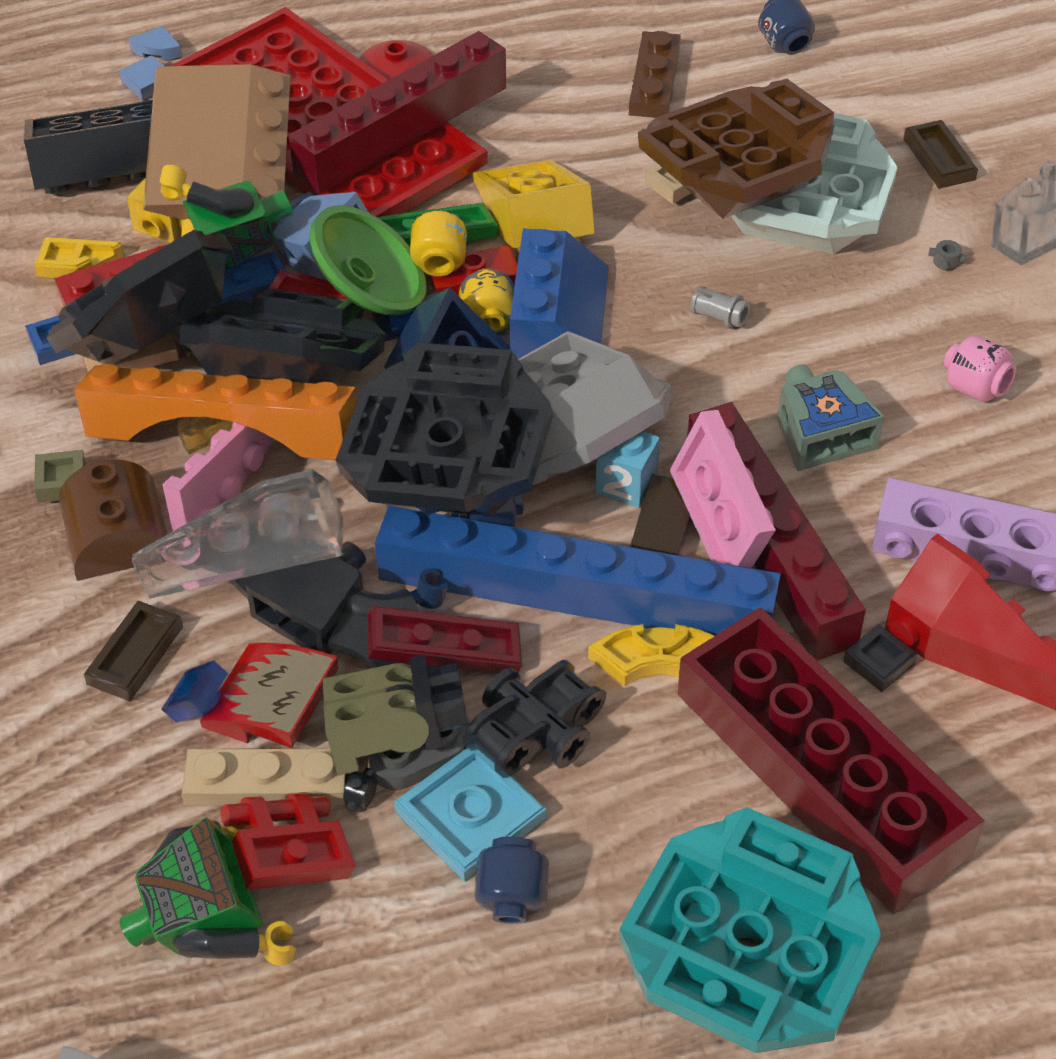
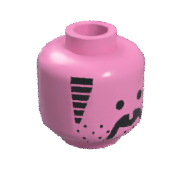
M979 335L969 336L961 344L954 343L944 359V367L948 369L947 380L949 386L981 402L992 400L995 396L1002 397L1010 388L1017 369L1016 365L1012 363V354L1009 349Z

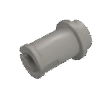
M699 286L697 293L694 292L690 310L692 313H699L723 321L725 327L733 329L735 326L741 328L747 321L750 303L744 301L741 295L736 294L730 297Z

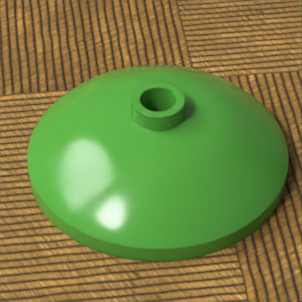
M344 205L325 208L314 219L310 228V243L314 258L326 279L344 297L368 311L394 316L408 314L422 302L426 293L424 272L421 267L412 261L409 245L390 226L368 212Z

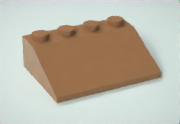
M251 64L157 67L154 81L143 210L182 220L190 219L182 202L187 200V197L182 196L180 200L171 201L166 199L161 193L160 176L165 165H175L183 168L187 173L185 184L192 185L195 181L214 189H222L240 182L251 181L259 199L284 190L290 75ZM278 221L273 222V223L270 224V225H271V228H272V231H273V229H274V227L276 226V224H277Z

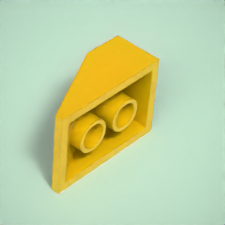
M548 159L473 172L474 182L479 193L498 224V233L501 239L512 248H516L517 251H520L523 228L567 231L579 242L581 241V236L595 234L590 183L555 161Z

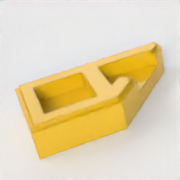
M45 237L34 265L36 275L43 278H56L77 270L107 263L117 258H123L124 248L122 242Z

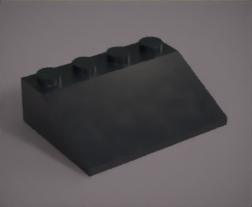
M153 100L25 120L24 143L34 189L44 188L46 194H54L69 190V184L86 182L87 187H96L111 183L110 177L127 175L128 180L146 178Z

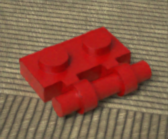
M307 792L289 793L285 799L265 801L262 796L243 797L240 803L224 804L222 806L221 819L225 827L242 825L244 828L237 831L231 843L247 890L348 879L356 866L340 821L319 822L318 819L327 817L330 813V802L327 796L310 797ZM287 821L289 825L274 826L273 822Z

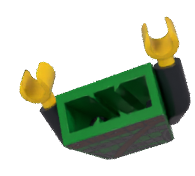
M165 165L162 168L160 176L162 195L171 201L180 200L182 196L187 197V200L182 202L190 219L183 221L181 237L192 230L202 231L205 237L211 233L224 234L234 250L226 255L225 271L274 246L276 239L270 224L293 214L284 190L259 199L251 181L240 182L222 189H214L195 181L192 185L185 184L187 173L179 166Z
M207 817L194 825L175 828L168 832L152 858L137 870L135 880L143 905L124 915L119 921L124 936L134 947H138L155 937L165 947L179 956L187 958H255L258 951H263L264 957L269 963L283 966L289 964L294 959L296 947L294 946L281 947L273 943L277 940L285 941L292 938L293 929L285 921L274 922L268 926L265 934H258L256 928L263 925V921L252 890L246 889L231 843L237 831L244 828L242 825L225 827L223 824L220 825L218 821H211Z

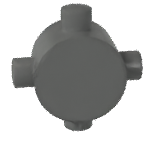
M952 240L940 241L936 248L930 247L928 256L934 257V264L942 270L957 268L959 262L965 263L967 257L966 254H961V246Z

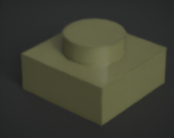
M83 450L35 455L34 491L38 502L59 500V493L64 482L74 472L86 466Z

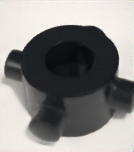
M366 767L363 773L355 771L348 779L343 793V800L348 802L346 806L348 811L355 813L358 807L366 809L373 800L377 789V779L373 778L375 773L373 769Z

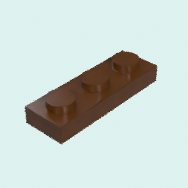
M665 31L642 32L629 101L630 116L656 118L669 113L680 51L681 34H671Z

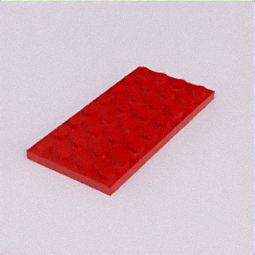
M287 7L171 65L251 64L290 75L285 179L303 193L311 192L315 196L356 192L367 211L375 217L405 213L488 164V151L446 122L321 194L316 193L293 175L289 134L370 91L374 87L388 81V79Z

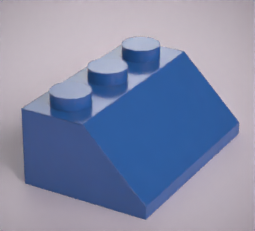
M523 228L510 315V350L513 351L517 358L523 357L567 331L600 344L602 342L609 266L567 231Z

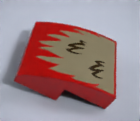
M248 644L200 720L201 727L245 743L249 742L252 735H256L293 748L324 695L323 678L335 676L339 669L337 656L289 644Z

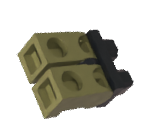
M424 654L410 657V665L404 663L390 664L323 678L325 732L338 776L359 771L358 757L391 749L401 753L412 752L419 749L424 743L427 751L442 748L441 731L469 725L463 699V689L456 663L428 669Z

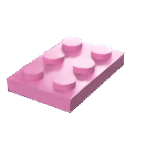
M719 411L700 412L670 472L711 562L752 568L776 531L773 526L772 515L764 507L754 486L753 476L750 470L745 467L735 447L733 434L726 428Z

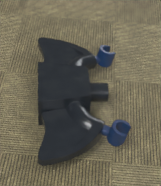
M283 490L276 491L273 496L274 518H257L227 525L193 540L178 550L177 556L180 565L224 579L237 588L248 599L252 618L301 647L331 654L333 650L359 659L370 669L402 663L368 659L367 615L371 606L419 611L417 606L419 604L425 608L436 609L442 605L448 588V583L435 586L440 572L437 569L431 568L422 571L417 589L411 592L406 588L389 594L365 591L363 589L362 574L359 572V569L366 563V557L363 551L354 543L344 542L333 554L312 543H303L296 549L291 545L290 540L294 530L293 526L299 524L303 519L302 494L298 493L296 500L284 502Z

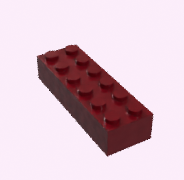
M761 607L680 658L677 695L819 839L853 854L860 874V881L893 914L974 855L985 820Z

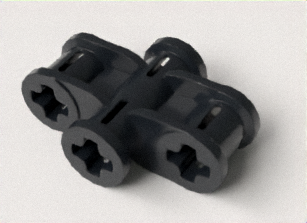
M568 660L557 662L550 669L537 676L528 686L521 682V675L513 668H507L497 674L486 687L482 696V703L487 709L480 712L470 722L463 735V744L471 751L479 750L495 764V772L502 778L514 775L522 767L539 756L544 749L551 754V762L559 769L565 768L572 764L587 746L590 732L583 726L592 721L600 712L605 703L607 693L600 686H590L575 673V667Z

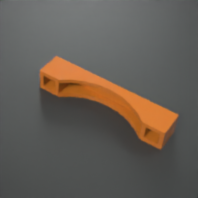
M113 364L94 365L74 389L86 437L128 441L141 430L161 421L181 417H210L233 421L256 429L283 443L301 457L326 460L336 459L357 404L355 387L337 386L331 382L313 384L292 382L285 378L265 380L247 378L244 375L238 374L217 376L205 375L199 371L184 373L160 371L154 367L142 369L122 368Z

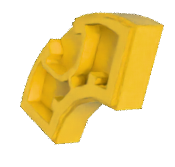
M643 624L634 625L612 632L588 647V658L623 686H627L641 677L659 674L679 677L680 658L714 637V635L700 629L675 624L674 628H644Z

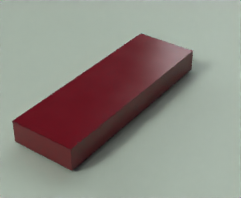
M371 606L368 612V659L410 663V657L425 654L427 665L439 667L456 663L458 669L500 673L507 668H513L519 673L522 668L519 623L381 606Z

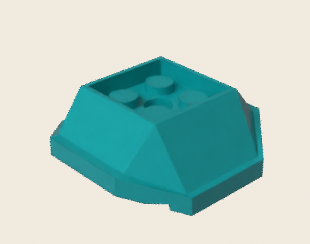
M748 807L726 815L723 821L700 826L671 838L619 930L620 943L647 1001L754 1053L834 1041L881 938V932L871 904L860 883V874L852 853ZM750 938L760 945L748 947L740 944L737 940Z

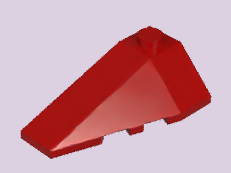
M937 533L930 539L892 596L885 629L926 660L1056 710V641L1050 636L1044 635L1039 637L1021 616L1026 610L1014 598L1006 603L985 581L991 574L977 560Z

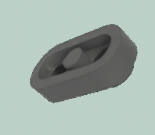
M467 726L441 731V734H450L442 738V748L427 751L424 743L419 749L412 752L401 753L391 749L369 755L370 768L375 771L373 778L377 779L379 786L389 790L406 789L423 781L467 748L463 744V735ZM395 753L403 755L401 758L398 759L388 758L389 756Z

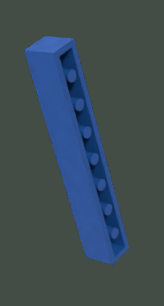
M388 505L375 541L378 578L382 581L417 587L422 571L434 568L440 572L435 586L448 583L447 592L632 626L643 624L644 628H674L675 624L700 629L714 636L759 607L774 619L780 573L436 513L427 515L419 510Z

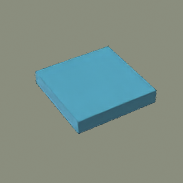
M469 748L463 750L394 801L395 812L464 882L476 874L478 855L483 849L492 846L493 839L499 837L523 838L547 819V809L513 776L502 778L495 772V764L479 750L471 751Z

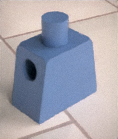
M356 192L309 196L293 210L292 215L277 222L273 229L276 239L275 245L289 266L297 271L327 280L318 267L312 252L310 228L319 213L330 206L344 205L368 212Z

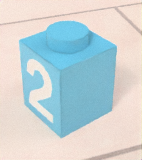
M642 431L598 457L596 463V494L640 508L645 499L652 474L658 475L660 437Z

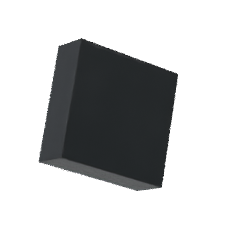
M878 624L845 651L843 662L879 691L883 692L915 665L918 653Z

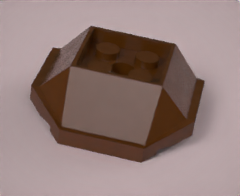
M789 79L770 82L765 87L750 86L728 91L656 117L649 123L646 129L643 128L638 132L639 148L706 206L724 219L803 189L812 178L822 175L835 128L834 111Z

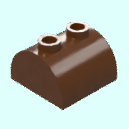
M126 460L98 461L80 468L64 482L59 493V503L77 581L174 558L154 480L144 467Z

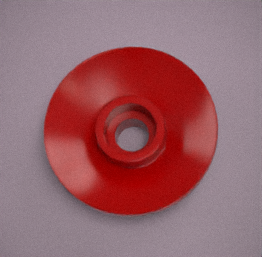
M390 40L371 46L363 52L359 59L390 80L434 55L428 48L419 43L407 40Z

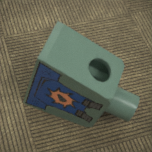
M804 364L797 365L785 375L786 384L781 388L778 421L797 471L878 449L884 416L844 372L836 370L814 376L810 368Z

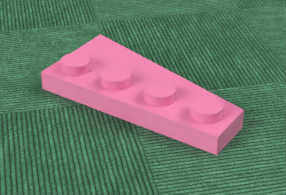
M233 422L230 431L220 429L211 438L209 452L205 455L195 453L185 462V471L187 473L181 478L171 476L162 484L177 549H181L193 540L215 530L218 518L228 504L232 505L237 500L243 483L251 472H255L260 468L265 452L275 439L256 429Z

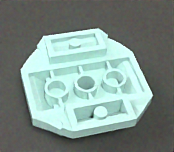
M834 113L835 128L822 175L812 178L803 189L732 215V219L742 233L832 254L840 251L863 235L877 234L895 182L897 166L888 151L875 138L876 133L868 120Z

